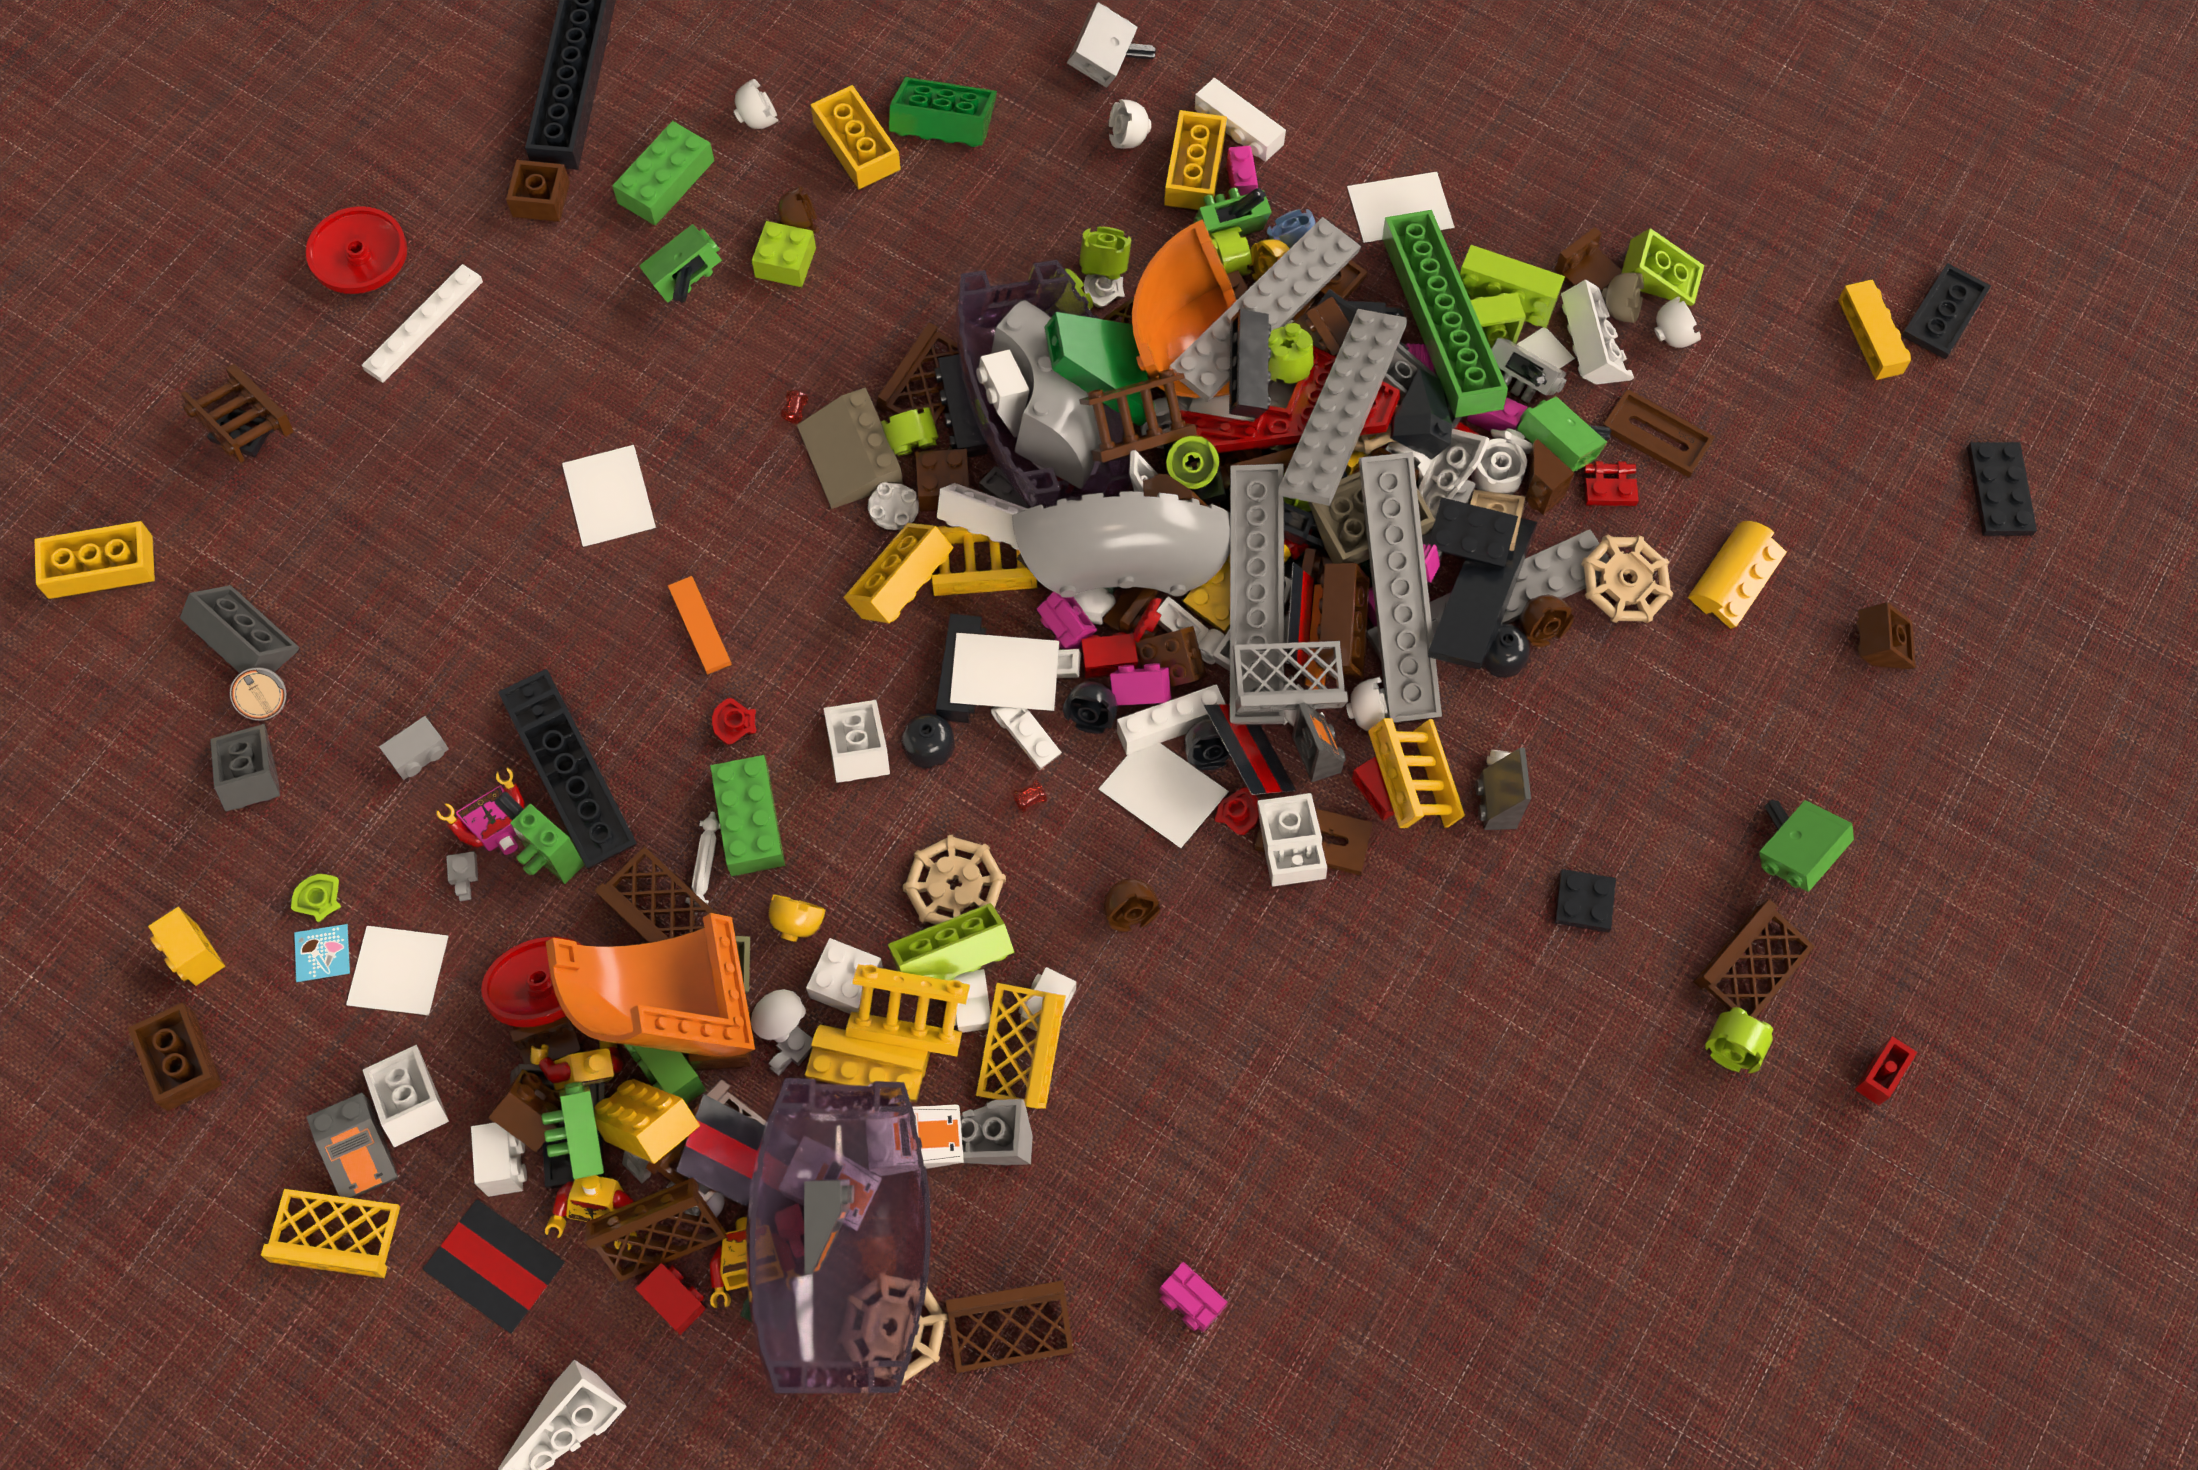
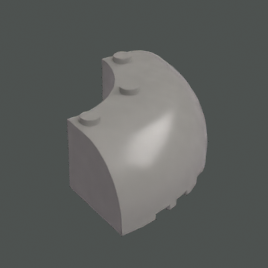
M1024 300L1015 305L996 327L991 352L993 354L1010 350L1029 388L1015 453L1082 489L1090 477L1096 462L1093 461L1091 450L1099 448L1101 443L1093 406L1081 405L1079 399L1088 397L1087 392L1052 370L1044 328L1051 317Z
M1129 491L1119 492V497L1103 498V493L1082 495L1081 501H1067L1065 498L1057 500L1056 506L1043 508L1042 505H1038L1012 515L1017 546L1027 567L1041 584L1065 598L1073 597L1077 593L1108 587H1143L1159 590L1172 596H1182L1187 591L1197 588L1213 578L1222 568L1230 553L1231 513L1213 504L1208 507L1200 505L1199 500L1194 498L1178 500V495L1159 493L1157 497H1144L1143 492Z

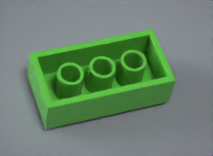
M672 121L612 185L617 203L656 226L714 162L711 143Z
M761 755L710 765L726 864L730 875L736 876L785 866L765 756Z
M624 1044L635 1062L639 1061L637 1064L651 1084L655 1083L653 1085L655 1088L683 1098L686 1105L706 1091L698 1075L681 1052Z

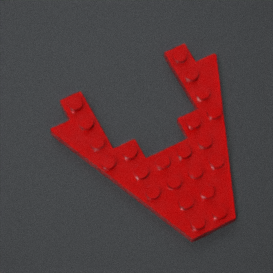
M1313 346L1314 366L1307 378L1297 382L1287 407L1269 406V409L1258 419L1255 418L1254 422L1180 410L1181 418L1185 420V423L1195 424L1197 435L1209 440L1216 448L1217 453L1253 448L1267 449L1270 446L1299 443L1336 357ZM1382 382L1360 435L1387 432L1400 398L1399 389Z

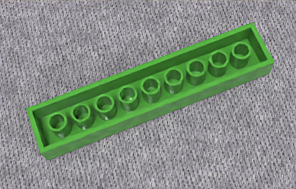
M1426 210L1385 217L1382 240L1454 417L1458 418L1503 410L1508 391L1507 385L1433 211Z

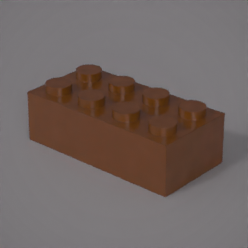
M1356 563L1325 564V573L1321 574L1323 598L1319 600V611L1322 614L1321 623L1317 627V635L1320 642L1340 641L1343 680H1364L1370 578ZM1333 648L1322 649L1317 656L1330 665L1334 660ZM1316 662L1318 667L1325 671V669ZM1326 673L1331 679L1336 680L1330 673Z

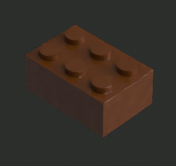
M183 1002L128 1027L154 1101L165 1110L169 1111L222 1086L195 1012Z

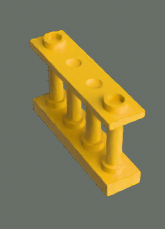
M937 527L950 544L964 543L966 571L964 573H951L948 554L947 560L939 565L940 573L932 575L934 596L1037 588V579L1020 561L1017 560V568L1015 569L1002 568L1000 542L992 541L989 539V536L970 533L964 527ZM989 541L992 569L990 571H977L974 542ZM1016 549V557H1018L1020 551Z
M1384 718L1368 730L1399 828L1410 827L1424 817V815H1441L1444 828H1449L1465 816L1433 719L1427 720L1413 732L1396 731L1392 718ZM1400 742H1417L1421 756L1404 755ZM1408 766H1424L1429 780H1412ZM1416 791H1433L1437 804H1420Z
M858 964L853 984L862 986L859 1012L851 1011L845 1036L957 1057L962 1031L954 1030L958 1003L966 1005L970 984H964L957 980L948 981L882 969L874 965ZM873 988L890 991L886 1018L870 1015ZM902 993L918 996L914 1023L898 1020ZM930 998L947 1001L942 1028L926 1025Z

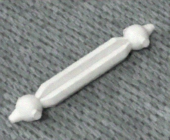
M711 812L708 818L700 821V826L705 831L700 836L691 886L692 891L707 905L709 901L705 900L703 895L708 890L717 840L715 832L721 829L715 812ZM686 897V903H689V905H690V898H687V897ZM694 901L695 907H700V906Z

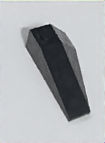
M1418 369L1407 388L1406 396L1400 402L1398 411L1392 417L1390 439L1415 452L1424 454L1432 460L1451 445L1452 422L1440 379L1422 369Z

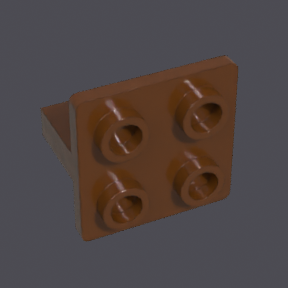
M1333 297L1328 298L1292 322L1299 324L1301 329L1311 335L1313 346L1333 356L1339 352L1351 326Z
M1140 587L1126 588L1103 619V624L1117 633L1132 634L1149 602L1154 598H1159L1157 597L1158 590L1150 588L1141 589ZM1157 624L1152 633L1145 630L1140 640L1156 636L1162 627Z
M567 1016L552 1023L536 1027L513 1026L514 1030L511 1031L513 1042L520 1049L524 1064L536 1065L530 1061L531 1046L541 1049L542 1044L548 1045V1057L553 1061L581 1052L574 1025Z

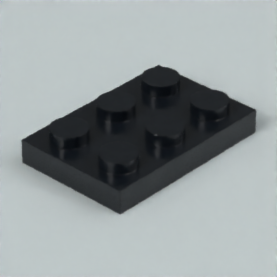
M1441 497L1429 545L1437 546L1438 552L1504 568L1518 516Z

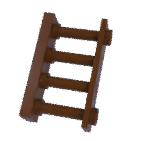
M232 364L225 368L230 377L227 379L228 383L197 400H194L184 391L181 393L185 404L182 406L190 418L195 417L221 443V447L229 457L233 455L242 463L245 460L239 449L240 447L270 430H278L284 437L292 434L294 431L286 413L241 369ZM233 391L235 393L240 392L238 397L209 413L203 409ZM245 404L253 405L252 409L222 426L216 422ZM257 417L266 418V421L235 439L229 435V433Z
M1167 369L1158 372L1159 377L1103 392L1102 389L1087 392L1088 397L1079 399L1081 405L1093 406L1101 443L1099 448L1091 450L1093 461L1106 462L1130 455V452L1133 450L1140 452L1177 441L1185 436L1197 435L1195 424L1185 423V420H1182L1174 381L1184 379V373H1176L1174 369ZM1164 385L1171 417L1170 427L1166 429L1158 427L1150 388ZM1139 391L1148 426L1147 434L1138 436L1134 432L1126 396ZM1115 398L1125 435L1122 437L1123 441L1118 443L1111 441L1103 406L1104 401Z

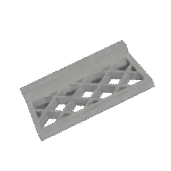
M1340 641L1233 646L1237 700L1235 701L1236 712L1298 710V705L1303 702L1313 709L1342 708L1348 702L1347 691H1344ZM1333 648L1334 660L1330 665L1317 656L1322 649ZM1310 649H1318V650L1314 653V652H1313L1312 650H1310ZM1284 650H1291V651L1289 652V654H1287ZM1295 650H1303L1311 657L1303 667L1291 657ZM1269 651H1277L1284 657L1277 667L1264 658ZM1240 652H1251L1258 659L1250 669L1241 662ZM1313 659L1325 669L1318 679L1305 669ZM1286 660L1299 670L1291 680L1278 670ZM1260 661L1272 671L1265 681L1252 671ZM1327 672L1336 679L1337 689H1327L1319 682ZM1300 673L1313 683L1308 690H1301L1293 683ZM1274 674L1287 684L1281 691H1274L1266 684ZM1247 675L1260 685L1255 692H1243L1242 681Z

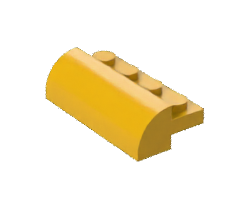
M1753 521L1740 522L1688 598L1705 614L1713 612L1730 629L1735 628L1786 554V551L1771 538L1774 532L1768 527Z
M821 1024L818 1026L811 1044L812 1051L805 1073L806 1078L917 1102L931 1052L845 1036L846 1030Z

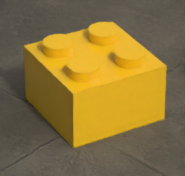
M175 908L148 926L154 934L150 938L152 943L159 951L164 952L167 956L164 961L172 972H177L183 981L188 979L197 986L225 967L198 924L181 908Z

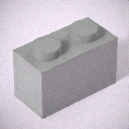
M426 716L379 746L403 780L415 776L421 771L422 767L431 761L440 759L444 752L449 750Z

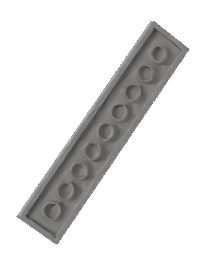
M1322 217L1169 366V369H1174L1176 373H1184L1185 378L1180 381L1208 402L1230 381L1231 318L1239 309L1269 314L1271 331L1284 327L1359 252L1361 246Z
M1362 309L1357 310L1278 488L1279 496L1330 506L1407 325L1406 317Z
M1413 452L1359 458V468L1384 692L1388 710L1387 718H1392L1393 722L1442 717L1436 659L1428 657V650L1433 640Z
M1283 464L1231 466L1230 723L1237 725L1285 724V710L1236 712L1235 701L1237 700L1233 659L1234 645L1284 643V496H1279L1278 489L1284 477ZM1269 651L1264 656L1275 667L1284 659L1277 651ZM1240 652L1241 662L1250 669L1258 659L1251 652ZM1261 661L1252 670L1263 681L1272 673ZM1283 664L1278 670L1285 675ZM1276 674L1266 683L1274 691H1281L1285 687V682ZM1249 675L1242 681L1243 692H1255L1260 686Z
M1587 530L1524 560L1501 624H1509L1520 619L1526 603L1532 598L1550 594L1563 599L1586 588L1584 567L1581 563L1583 558H1587L1600 544L1591 530ZM1605 552L1599 560L1606 564L1610 558ZM1595 571L1596 583L1600 582L1601 572ZM1451 593L1429 602L1433 637ZM1376 626L1367 631L1366 637L1381 660L1378 629Z

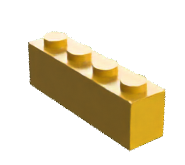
M1873 280L1846 285L1838 301L1875 380L1903 374L1911 362L1910 352L1905 348L1901 340L1900 331L1895 327L1891 319L1890 310L1886 308L1882 300L1881 291L1876 287Z

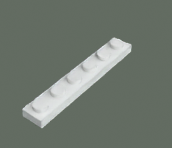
M462 264L362 364L364 371L383 383L483 282L481 276Z

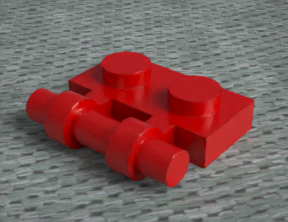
M1594 461V463L1584 466V473L1593 474V478H1586L1584 482L1586 505L1637 506L1639 502L1637 479H1626V474L1636 473V464H1626L1625 461H1617L1616 464H1604L1603 461ZM1603 474H1616V479L1604 478Z

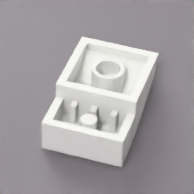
M1311 793L1259 800L1257 803L1272 886L1326 879L1327 864Z

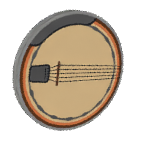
M261 667L249 668L241 672L234 679L230 688V699L234 708L241 715L252 720H266L278 714L283 708L287 696L286 687L282 679L273 671Z

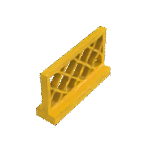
M1001 983L996 984L976 1096L996 1100L1023 1099L1016 1097L1010 1088L1022 1079L1027 1087L1025 1099H1023L1025 1106L1036 1109L1046 1108L1066 995ZM1004 990L1012 991L1018 1000L1008 1010L1002 1003ZM1020 993L1028 994V995L1025 996L1024 998H1022L1021 995H1020ZM1033 996L1043 997L1041 1010L1033 1015L1025 1002ZM1022 1006L1029 1019L1017 1026L1010 1013ZM1006 1017L1013 1030L1002 1038L997 1031V1025L999 1021ZM1032 1022L1037 1030L1036 1038L1028 1043L1020 1030ZM1016 1034L1024 1047L1012 1055L1005 1041ZM1001 1046L1008 1058L996 1066L991 1058L992 1052ZM1027 1050L1032 1058V1062L1029 1068L1022 1071L1015 1058ZM1011 1062L1019 1075L1007 1083L999 1070ZM996 1074L1003 1087L995 1093L985 1091L988 1078ZM1006 1090L1008 1095H1003L1001 1093Z
M284 1189L269 1243L264 1244L261 1256L270 1263L385 1278L387 1271L385 1262L400 1206L398 1204ZM290 1199H302L306 1207L291 1216L287 1210ZM324 1202L330 1203L335 1211L319 1220L313 1209ZM336 1204H341L343 1206L338 1208ZM352 1206L359 1207L363 1215L348 1224L342 1213ZM365 1208H370L371 1210L366 1212ZM380 1210L390 1211L388 1222L377 1229L370 1217ZM310 1212L316 1224L302 1233L295 1222ZM339 1216L345 1228L330 1237L324 1225ZM367 1220L374 1231L359 1241L352 1229ZM292 1225L298 1236L288 1243L278 1242L281 1231ZM321 1229L327 1240L317 1247L310 1246L305 1238ZM349 1232L356 1244L345 1251L338 1250L334 1242ZM375 1237H378L382 1243L378 1256L367 1254L362 1247ZM302 1241L304 1245H298L297 1243ZM331 1245L332 1249H327L326 1247ZM359 1249L361 1253H355V1251Z

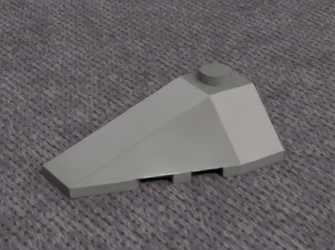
M1023 1099L994 1100L986 1103L987 1106L962 1112L963 1115H960L964 1163L993 1165L1031 1164L1033 1135Z

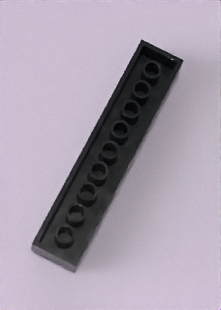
M559 0L525 146L529 161L564 164L565 169L579 170L616 0Z

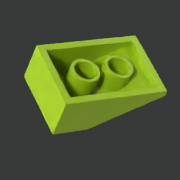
M1649 228L1631 239L1622 273L1642 274L1644 289H1640L1642 292L1669 300L1679 296L1680 302L1684 301L1686 305L1692 306L1696 300L1704 265Z

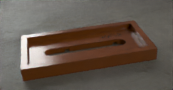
M1629 389L1625 391L1603 424V427L1611 429L1610 435L1688 478L1691 477L1715 439V436ZM1634 418L1644 424L1647 423L1649 427L1680 444H1685L1684 446L1687 447V451H1681L1630 423L1629 419Z
M1315 809L1321 833L1345 838L1348 841L1346 846L1327 844L1322 841L1327 867L1361 875L1373 822ZM1260 825L1255 850L1265 852Z

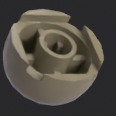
M1619 274L1610 281L1608 288L1603 289L1602 297L1611 317L1623 322L1635 323L1634 321H1637L1643 297H1640V289H1644L1642 274Z

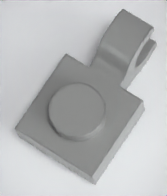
M475 852L448 855V882L450 885L455 884L456 896H459L460 901L471 900L470 882L478 881L477 855Z
M796 1026L789 1033L786 1041L776 1045L781 1053H778L769 1062L770 1069L779 1076L791 1062L799 1066L811 1053L813 1039Z
M627 1151L624 1152L622 1164L641 1183L651 1176V1172L646 1169L649 1161Z

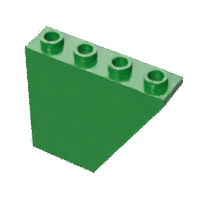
M1055 312L1044 326L1052 370L1079 386L1085 392L1098 389L1106 392L1148 380L1147 371H1141L1136 359L1140 354L1134 338L1132 324ZM1140 391L1126 395L1132 422L1138 426H1143L1147 421ZM1116 398L1103 402L1119 413Z

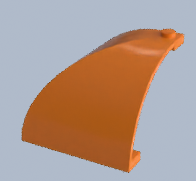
M1203 219L1177 233L1155 254L1143 272L1137 286L1132 308L1133 334L1140 354L1136 359L1141 371L1146 370L1151 379L1159 377L1158 372L1169 369V366L1237 301L1229 277ZM1180 380L1174 381L1177 396L1201 398ZM1230 381L1213 397L1229 395ZM1164 385L1158 386L1160 389L1164 390Z
M709 913L703 917L705 927L703 929L679 937L639 945L596 947L577 945L575 941L559 938L548 940L546 947L551 980L562 1010L572 1024L582 1033L600 1041L712 1057H733L755 1050L732 917Z

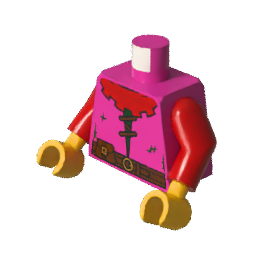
M506 768L510 774L508 780H502L499 777L498 771L496 774L497 781L505 785L504 789L500 785L455 812L458 817L453 816L454 809L449 804H445L450 810L447 817L441 816L438 810H436V815L439 819L447 820V826L460 841L476 848L484 846L488 851H492L499 846L503 854L508 855L518 848V844L513 838L517 834L510 824L512 820L494 801L503 792H507L523 809L525 803L517 785L512 783V770Z

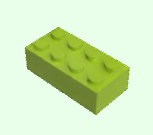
M1474 245L1470 246L1460 271L1461 280L1470 300L1477 297L1497 296L1501 293H1518L1526 316L1525 321L1547 328L1565 276Z
M991 903L888 944L897 971L948 981L965 972H974L980 969L982 965L992 961H1001L1009 954L1014 953L1006 926Z

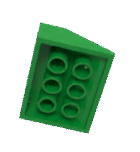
M905 77L890 104L889 132H896L900 136L915 135L922 139H941L946 143L961 142L971 147L982 146L987 136L997 91Z

